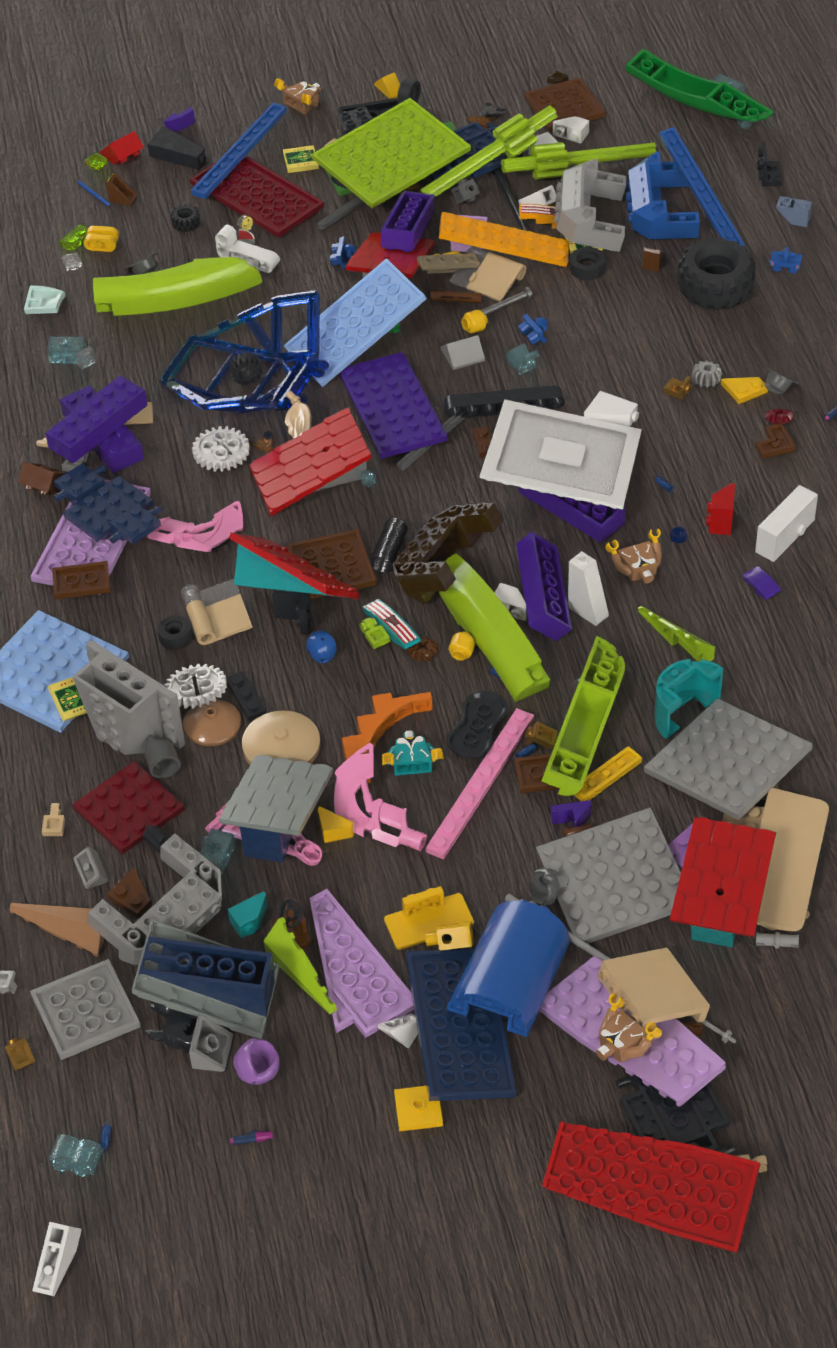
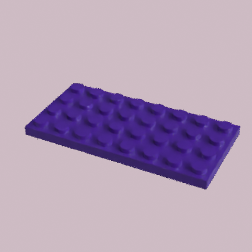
M403 352L347 366L339 373L380 459L447 441V434Z

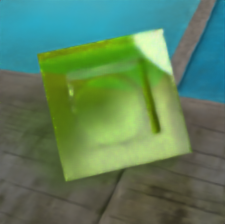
M97 152L85 159V165L96 171L107 164V158Z

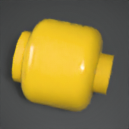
M481 310L467 312L462 318V327L471 334L483 331L488 323L487 316Z
M468 632L455 633L448 648L451 656L460 661L470 658L476 644L475 639Z

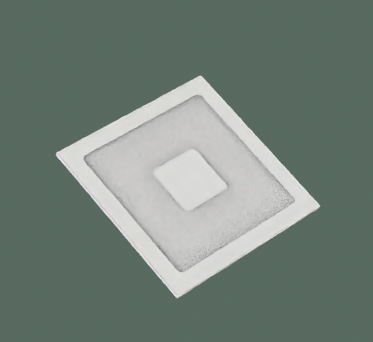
M504 399L480 478L487 481L501 482L505 485L519 486L523 489L555 494L560 497H569L578 501H587L596 505H605L614 509H623L642 429Z

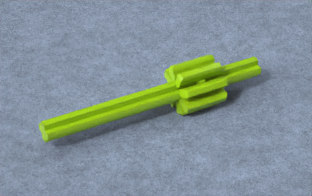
M549 105L529 119L523 118L522 114L515 115L495 128L493 137L496 140L422 188L420 190L421 193L433 194L437 197L502 153L503 155L506 154L508 159L515 158L537 142V137L534 133L558 117L556 110Z
M563 142L534 145L530 148L531 155L527 157L502 159V172L530 170L533 172L535 180L562 177L564 170H567V167L570 165H579L593 159H598V162L649 157L656 152L655 143L573 152H567Z

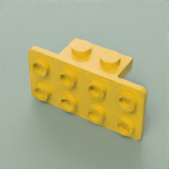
M441 886L429 888L426 891L410 894L402 898V911L384 917V922L397 950L426 942L425 934L436 932L438 926L471 922L472 927L474 926V920L462 894L456 893L444 897Z

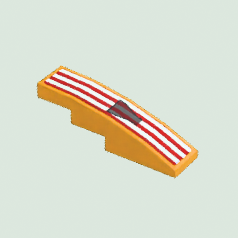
M519 204L520 219H536V224L552 223V229L556 228L557 222H554L555 206Z

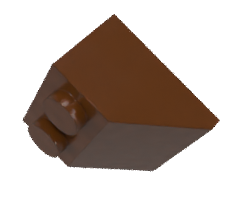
M23 462L18 483L24 484L23 487L26 489L34 490L36 488L39 489V493L49 495V493H57L59 491L55 487L54 481L67 472L40 463Z

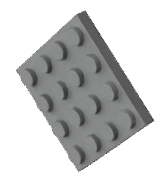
M109 959L30 991L60 1060L141 1027L140 1021Z

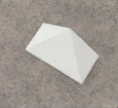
M412 1013L378 1024V1029L407 1048L411 1046L418 1035L416 1018Z

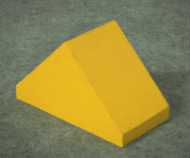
M395 72L382 77L374 83L389 99L397 98L400 83Z
M319 806L318 819L324 843L354 836V823Z

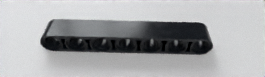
M556 385L449 395L443 401L449 418L451 416L456 418L462 412L464 414L461 418L500 414L504 399L546 409H557L565 403L562 390Z

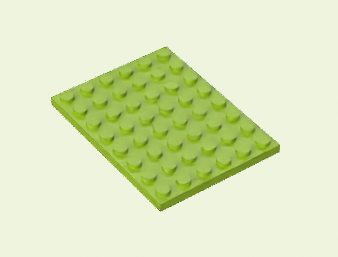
M409 98L314 152L312 159L368 206L374 208L471 151V145Z

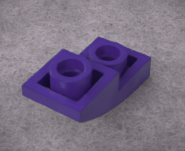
M189 107L179 115L173 113L164 120L165 127L177 132L195 123L194 109Z
M758 566L742 575L743 580L754 587L755 593L765 600L781 591L777 583Z

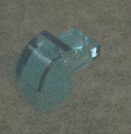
M525 343L511 349L505 356L511 367L518 374L522 375L537 368L535 360L540 355L537 350L529 352Z

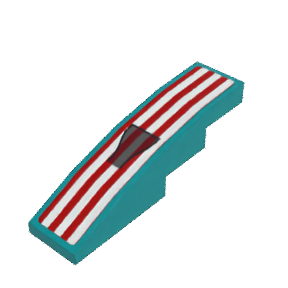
M377 599L363 606L364 613L371 618H375L378 626L382 625L388 633L390 640L402 648L407 649L421 642L420 637L381 600Z

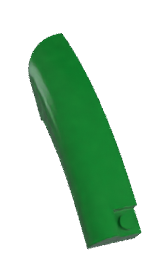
M644 48L625 67V71L656 91L677 102L709 114L744 121H761L774 114V111L726 82L722 81L720 83L687 73L668 64Z

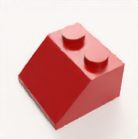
M133 131L109 144L99 153L115 165L119 162L121 165L128 161L127 157L132 155L134 158L141 154L140 150L144 146L136 132Z
M734 483L714 493L712 501L707 504V513H710V515L706 517V526H709V534L731 535L735 492Z

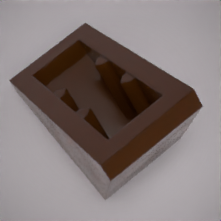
M115 172L106 183L108 198L111 202L131 205L138 195Z
M644 248L643 269L659 272L665 254L660 250Z

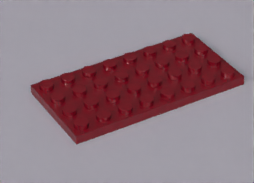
M245 156L209 195L245 218L251 217L255 224L278 238L324 208V201L248 156ZM217 162L190 178V184L195 186Z

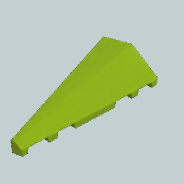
M643 606L638 607V612L672 646L679 643L698 662L701 659L707 661L714 660L715 646Z
M284 917L278 919L264 939L266 952L272 953L273 962L279 964V967L329 1014L336 1012L337 1007L326 994L327 989L325 986L321 987L317 982L318 974L303 949L294 940L293 932L289 933L287 931Z

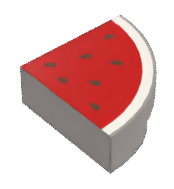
M239 229V241L255 244V237L250 231Z

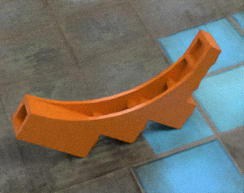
M431 692L392 698L391 693L372 696L374 714L358 716L359 735L342 738L345 761L369 743L374 747L383 733L399 720L413 713L432 710Z

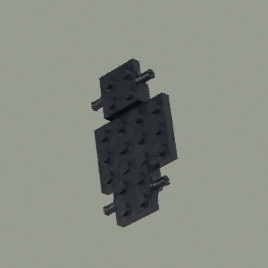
M627 1073L626 1077L615 1080L618 1089L631 1084L636 1090L635 1093L620 1098V1103L637 1136L696 1145L726 1154L735 1153L732 1144L719 1148L712 1135V1132L728 1127L730 1121L709 1083L682 1106H677L675 1100L669 1096L663 1097L659 1094V1090L652 1085L646 1086L643 1084L642 1079L635 1074L631 1076Z

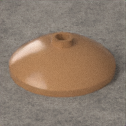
M216 699V702L209 701V705L202 704L201 708L198 705L194 709L191 707L184 716L183 728L187 737L194 743L203 746H218L227 743L238 734L241 728V716L233 704Z

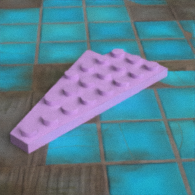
M325 889L310 898V905L328 996L337 1007V1011L332 1013L335 1031L338 1033L354 1023L364 1037L367 1038L380 1030L378 1029V1024L404 1016L413 1011L412 994L329 890Z

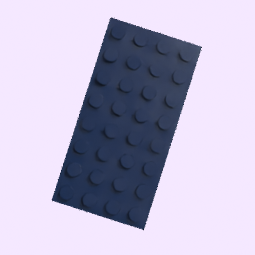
M475 949L406 951L405 957L429 1101L515 1098L516 1096L502 1015L471 1004L467 1017L446 1010Z

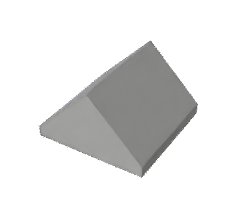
M478 335L441 346V350L453 370L485 361Z
M201 1014L197 1018L189 1051L192 1069L223 1072L226 1068L233 1034Z

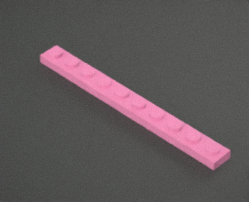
M516 708L426 847L427 853L441 859L446 858L527 729L534 721L533 714Z

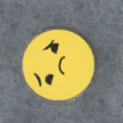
M246 214L242 215L238 220V228L249 231L253 225V218Z

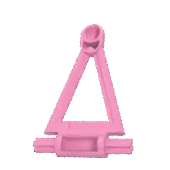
M225 804L216 813L217 817L205 827V830L212 836L223 828L221 834L242 840L240 826L219 822V818L226 806ZM302 834L300 836L292 835V839L296 843L294 846L289 844L287 854L296 856L299 860L310 866L319 864L322 859L320 847L312 841L305 839Z

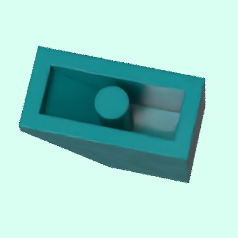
M264 891L228 909L229 921L241 939L247 935L254 934L261 927L267 909V898Z

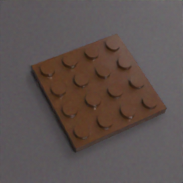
M581 78L524 93L525 100L536 114L549 105L556 110L558 117L545 125L549 132L553 131V122L556 120L576 116L591 121L606 117L605 109Z
M358 529L287 544L288 552L308 560L310 565L336 576L335 579L356 589L377 585ZM310 594V600L328 595Z

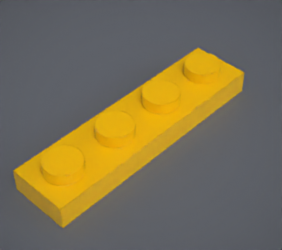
M629 746L586 776L582 789L574 796L580 801L591 800L642 763V757Z

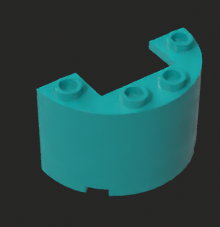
M686 659L671 664L660 674L656 686L654 720L656 728L662 737L667 739L680 729V726L670 719V715L692 698L705 708H708L716 699H721L724 668L707 660L701 659L700 662H691V659Z

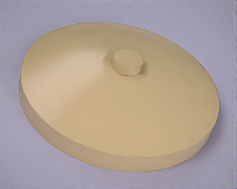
M293 711L266 713L256 718L246 728L242 737L243 754L250 765L257 755H267L275 759L286 758L294 762L305 761L312 764L320 751V734L316 725L308 717Z

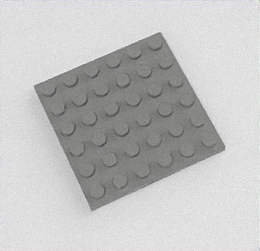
M716 699L644 766V772L740 820L812 750V743L720 699Z
M651 807L536 847L543 867L553 871L559 880L560 887L557 901L570 932L587 944L671 915L681 872Z

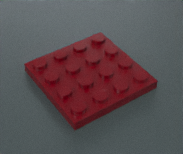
M135 761L72 804L73 809L122 855L144 840L143 833L150 825H157L161 828L185 810L184 805Z

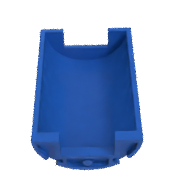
M523 899L507 901L498 905L494 909L446 1010L467 1017L471 1004L508 1017L507 1030L528 1037L570 944V936L565 925L547 907L539 906Z

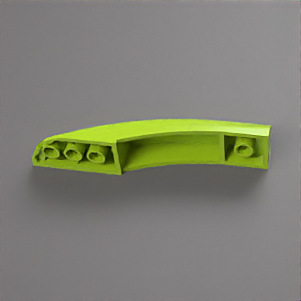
M236 257L193 259V262L146 274L93 278L94 302L97 312L113 311L114 316L169 311L236 294L261 284L262 277L258 269L248 264L244 259Z
M458 554L449 557L446 562L456 580L447 591L438 592L457 624L461 625L475 639L476 644L496 670L514 701L517 702L549 688L550 679L541 666L542 661L504 604L478 573Z
M596 636L541 780L551 786L560 788L558 794L562 796L575 795L582 789L625 672L623 657L616 653V648L612 644Z

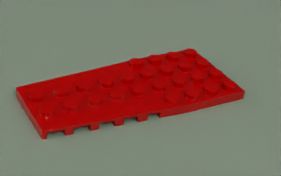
M561 1121L542 1185L545 1189L664 1233L738 1253L761 1164L760 1162L696 1145L669 1140L662 1141L652 1137L634 1136L630 1133L612 1132L607 1129H595L585 1125H573Z

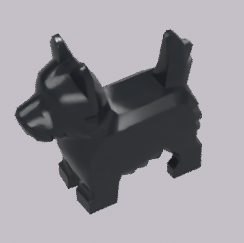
M151 1001L153 1004L149 1005V1008L157 1011L160 1015L168 1018L161 1031L146 1030L145 1033L149 1036V1039L163 1041L172 1049H180L185 1053H189L193 1038L191 1032L192 1028L196 1026L198 1017Z

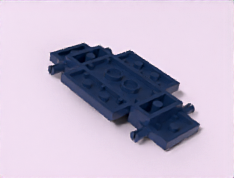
M475 121L453 131L471 145V151L428 175V177L432 181L438 179L496 140L493 137V131L499 125H495L492 122L489 124V129L485 130ZM522 152L518 156L524 157L525 153ZM502 153L470 174V176L474 179L501 167V160L508 159L506 154L503 155Z
M82 463L54 481L55 487L61 490L53 496L54 500L59 502L66 497L68 501L74 504L63 511L64 517L96 542L112 533L114 535L109 537V541L112 544L118 540H128L130 543L135 544L161 526L160 520L155 517L162 512L161 508L156 506L148 511L147 509L154 505L153 500L120 476L105 484L104 479L99 476L106 472L103 465L92 470Z

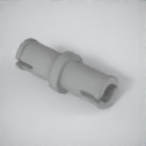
M757 932L756 946H775V949H779V947L799 948V934Z

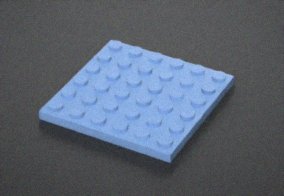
M38 610L0 650V703L61 733L73 719L62 721L47 687L73 677L89 663L86 643L90 640L124 661L129 658V653Z

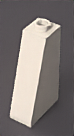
M581 551L569 561L568 608L597 626L609 616L596 560Z

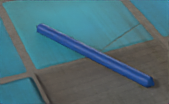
M80 180L77 182L105 205L110 206L108 201Z

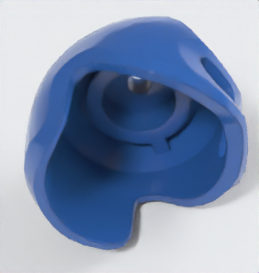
M315 631L306 641L307 653L309 652L312 659L316 662L326 663L334 658L337 650L336 642L327 631Z

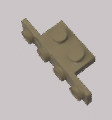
M475 253L417 257L421 269L426 271L427 274L456 272L460 268H477L480 266Z

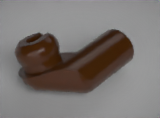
M588 823L573 828L565 827L562 834L566 837L593 828V826Z

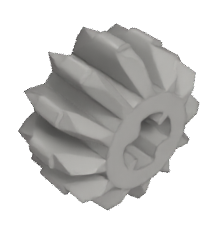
M700 361L699 364H695L692 377L695 384H699L700 387H715V384L720 382L722 371L719 364H714V361Z

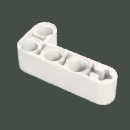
M225 225L215 236L216 249L220 257L244 259L251 266H255L258 270L270 273L280 262V257L277 253L237 240L236 230L230 225Z

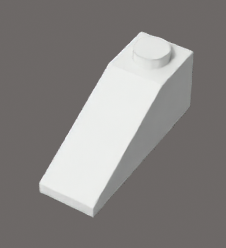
M49 1222L32 1291L55 1296L76 1253L82 1229Z

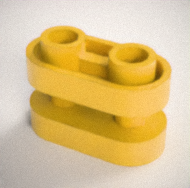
M90 226L84 239V246L91 251L112 252L115 250L119 231L114 227Z

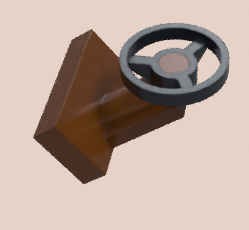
M286 899L281 904L279 917L273 920V925H275L278 919L284 917L287 931L289 933L293 932L294 940L301 949H304L313 944V941L307 933L302 907L297 900ZM288 904L287 913L284 914V908Z

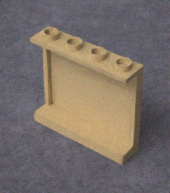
M668 948L603 960L598 972L600 982L603 983L610 995L612 993L617 995L616 1003L619 997L624 999L625 1004L620 1010L643 1028L649 1022L658 1023L690 1015L697 1022L705 1021L710 1008L709 1003Z

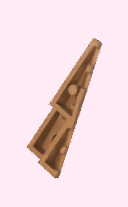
M21 903L10 904L11 914L15 913L23 917L25 921H31L39 925L40 929L64 941L68 940L76 944L78 948H84L92 952L94 956L99 957L104 937L88 925V912L91 908Z

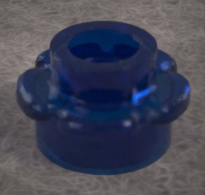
M674 527L670 532V537L675 543H683L686 541L688 534L683 527Z

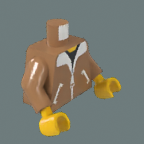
M276 79L274 86L283 91L284 103L304 115L312 108H317L320 101L319 91H321L318 83L310 85L302 81L288 86L284 84L283 80Z
M657 528V536H653L652 530H650L648 536L653 541L652 544L650 541L616 551L619 547L618 541H612L614 548L608 542L605 548L608 552L612 553L611 558L615 569L628 576L631 581L643 579L644 583H651L654 580V575L656 574L657 567L660 566L662 558L660 542L658 543L661 531Z
M612 993L608 999L612 1006L607 1009L599 1030L601 1047L596 1050V1054L602 1061H605L611 1055L619 1062L642 1057L651 1047L652 1039L659 1038L662 1035V1031L653 1022H649L644 1029L622 1010L618 1012L617 1009L623 1007L625 1001L622 997H619L618 1002L615 1003L617 995Z

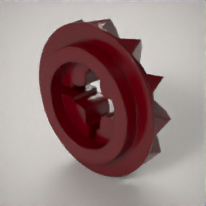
M772 409L767 411L765 419L773 424H786L793 420V413L786 409Z

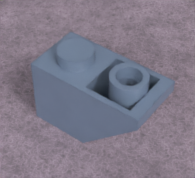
M780 196L776 209L790 224L807 227L811 217L812 202Z

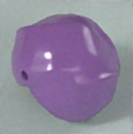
M251 1038L237 1050L234 1055L233 1065L242 1081L253 1085H260L269 1082L276 1076L280 1066V1059L272 1043L265 1039Z

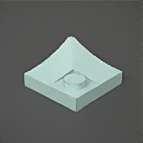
M30 286L24 307L25 314L58 313L60 304L65 297V292L51 287Z

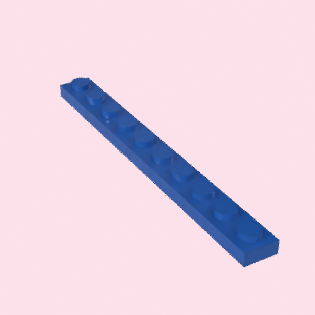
M272 103L191 189L192 195L206 199L287 112V107Z
M672 127L661 131L659 137L718 236L729 241L738 242L740 246L743 245L745 247L744 242L676 129Z

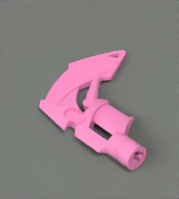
M235 501L214 514L212 521L196 526L192 522L186 523L170 519L171 517L159 519L161 526L145 537L169 544L175 543L176 547L211 552L212 548L230 538V532L236 533L243 530L241 504L239 501ZM214 527L212 531L201 533L203 531H206V529ZM159 530H165V531H169V532H171V533L165 534V533H161V532H157V531H159Z
M371 743L367 744L348 758L335 771L337 777L334 791L335 814L354 823V833L364 837V831H369V833H372L373 839L394 847L402 844L422 851L427 841V834L408 827L407 808L401 809L383 802V799L380 798L373 801L367 780L374 777V747ZM360 787L363 792L366 811L372 818L366 816L357 804L355 794ZM381 823L402 830L400 836L397 837L383 832Z

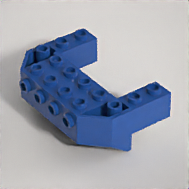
M655 152L628 170V182H626L625 187L626 202H629L627 203V212H630L628 213V222L632 224V230L648 239L699 238L700 221L698 212L667 213L666 200L662 201L660 187H687L689 185L674 161L661 162L660 152Z

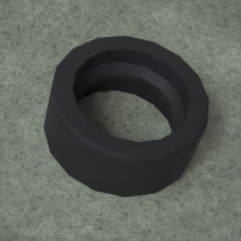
M405 78L402 81L397 98L400 97L401 103L409 98L416 103L418 102L421 93L420 82L411 78Z

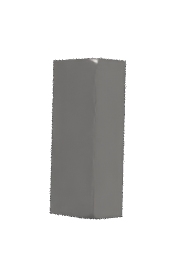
M87 847L73 858L86 889L109 881L99 855L94 849Z

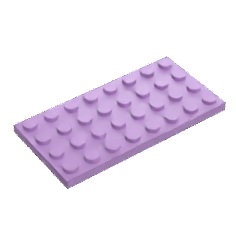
M104 479L105 484L110 482V480ZM133 485L148 497L150 496V488ZM69 502V504H68V506H67L66 509L70 508V507L73 506L74 504H72L71 502ZM62 515L30 576L31 581L53 586L52 568L108 561L110 576L127 540H118L112 544L109 541V537L114 534L111 533L96 542Z

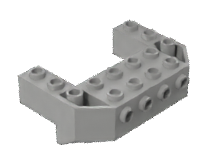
M593 159L564 170L561 182H558L556 187V214L554 222H557L556 229L572 243L620 252L625 237V226L595 221L596 208L590 207V198L593 195L621 201L626 187V176L599 171L598 159Z
M176 834L172 835L161 846L160 859L180 874L183 879L139 920L132 924L103 899L88 912V925L119 950V959L139 965L152 919L196 934L221 910L220 869Z

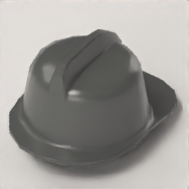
M157 253L147 256L140 262L122 269V271L131 268L136 275L158 271L159 268L154 257Z
M766 368L769 372L765 387L775 394L786 392L793 382L802 385Z

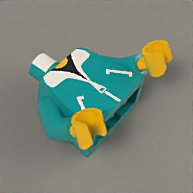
M406 731L403 733V738L396 739L395 746H392L388 753L382 754V765L394 766L395 776L432 772V762L438 759L444 760L441 748H434L430 743L425 742L424 737H415L413 731Z

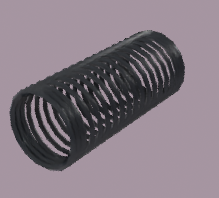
M390 518L385 522L370 559L371 566L377 571L389 572L393 568L392 564L398 556L408 531L407 525L402 520Z

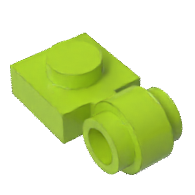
M368 617L359 624L361 631L365 634V638L373 649L390 642V636L382 625L378 626L375 618Z

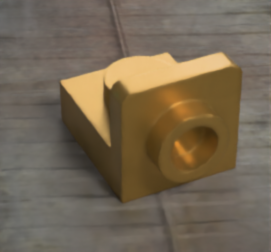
M687 376L684 381L671 378L664 387V393L683 400L686 394L691 392V377Z
M537 721L533 727L527 729L525 745L529 746L536 742L551 750L555 745L558 731Z
M17 1037L7 1042L8 1045L5 1046L4 1050L8 1054L15 1071L35 1063L25 1038L20 1040Z

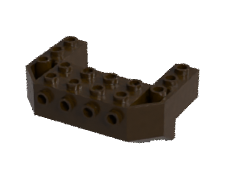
M494 503L454 505L426 521L424 527L416 533L415 538L407 544L405 550L397 556V559L392 564L395 576L407 596L427 604L437 591H447L456 578L446 560L452 555L457 554L461 548L473 547L483 534L482 532H494L502 523L503 518Z

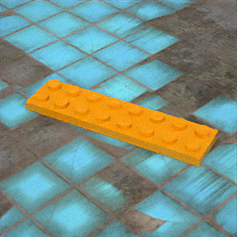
M442 212L440 239L567 267L569 240L452 213Z

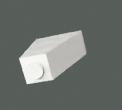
M599 391L585 410L584 417L630 427L639 417V412H637L638 404Z

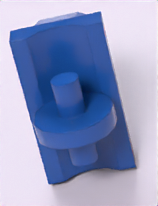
M340 237L339 243L332 244L334 254L330 255L332 265L340 264L342 269L346 268L349 258L352 255L354 256L357 251L356 246L345 243V237Z
M786 247L785 251H772L770 265L773 271H781L782 267H787L788 272L797 273V270L800 269L802 254L789 252V247Z
M527 314L522 316L524 322L518 326L520 332L526 335L532 331L527 335L529 342L532 345L538 341L544 344L547 341L543 336V331L547 330V319L545 317H537L533 321Z

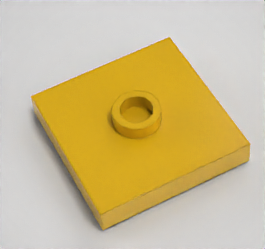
M427 1086L394 1090L399 1132L443 1126L440 1101H429Z

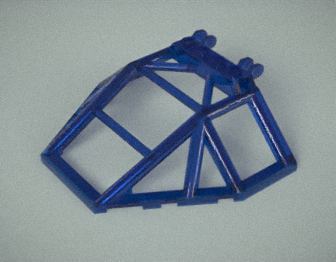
M313 290L275 296L271 298L272 302L262 305L260 303L237 314L238 317L231 321L226 319L217 323L218 327L199 336L197 334L189 336L158 378L159 382L164 387L203 410L236 413L265 410L287 411L293 405L286 396L289 391L299 396L300 401L305 403L307 396L301 392L308 385L311 377H323L325 370L329 368L327 361L319 360L320 295L318 291ZM307 303V350L282 353V307ZM271 310V340L254 318ZM245 322L264 350L217 340L215 335ZM197 345L231 353L206 389L174 378ZM243 352H246L248 355L250 352L261 360L274 362L249 398L248 396L228 398L212 392L228 370L229 365H231L230 361L233 360L234 356L237 357V354L243 355ZM288 361H296L292 369L287 364ZM281 366L287 375L283 382L258 397L278 367Z

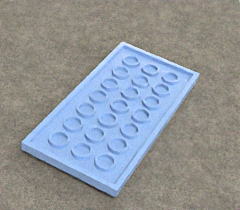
M386 258L289 340L284 347L323 387L427 298Z

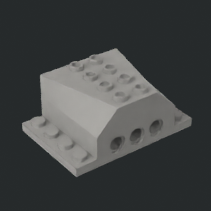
M90 640L86 643L89 663L73 676V680L96 737L102 742L105 741L115 751H120L124 755L145 753L148 745L147 738L150 735L155 739L168 740L174 746L181 749L185 745L177 694L96 642Z

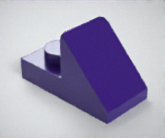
M591 800L551 806L552 824L572 822L573 827L583 825L591 816Z

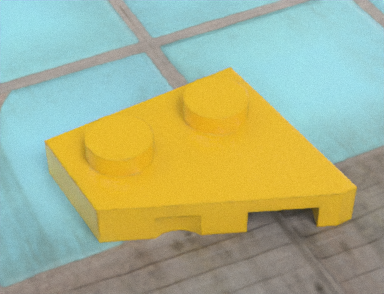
M760 377L721 379L723 388L738 404L768 393V389Z

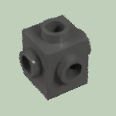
M464 179L458 182L459 186L451 189L458 204L464 201L469 203L476 199L475 195L480 193L478 185L473 179L469 181Z

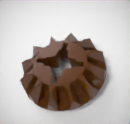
M427 636L425 638L420 637L421 642L407 649L409 656L417 661H428L434 658L438 652V646L434 639H428Z

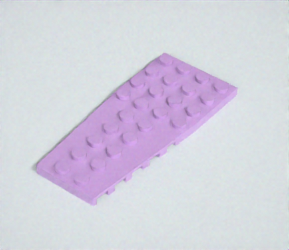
M593 956L547 993L539 1011L578 1042L596 1053V1050L601 1047L599 1030L607 1009L611 1008L612 1005L608 1000L610 996L608 990L598 978V972L603 960ZM677 1019L655 1023L661 1029L662 1035L659 1038L652 1039L653 1043L644 1056L629 1059L625 1062H619L612 1055L608 1057L609 1062L615 1066L617 1064L625 1068L626 1073L631 1076L635 1074L642 1079L643 1084L646 1086L652 1085L658 1089L659 1094L663 1097L669 1096L675 1100L677 1106H682L726 1069L725 1061Z

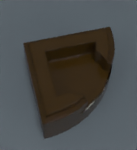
M557 70L547 77V82L552 84L568 80V75Z

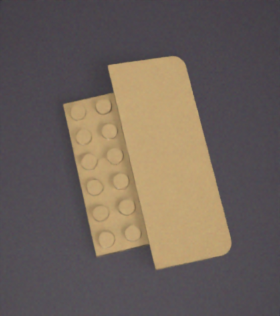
M772 788L768 791L765 807L753 806L740 820L724 813L722 821L730 824L746 825L752 828L776 832L757 925L785 931H798L804 926L829 813V806L825 801Z

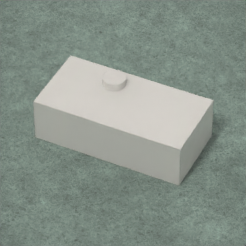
M799 485L758 526L755 552L774 562L799 536L804 534L806 528L815 520L818 494Z

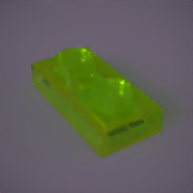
M79 224L59 240V245L72 252L84 242L88 227Z

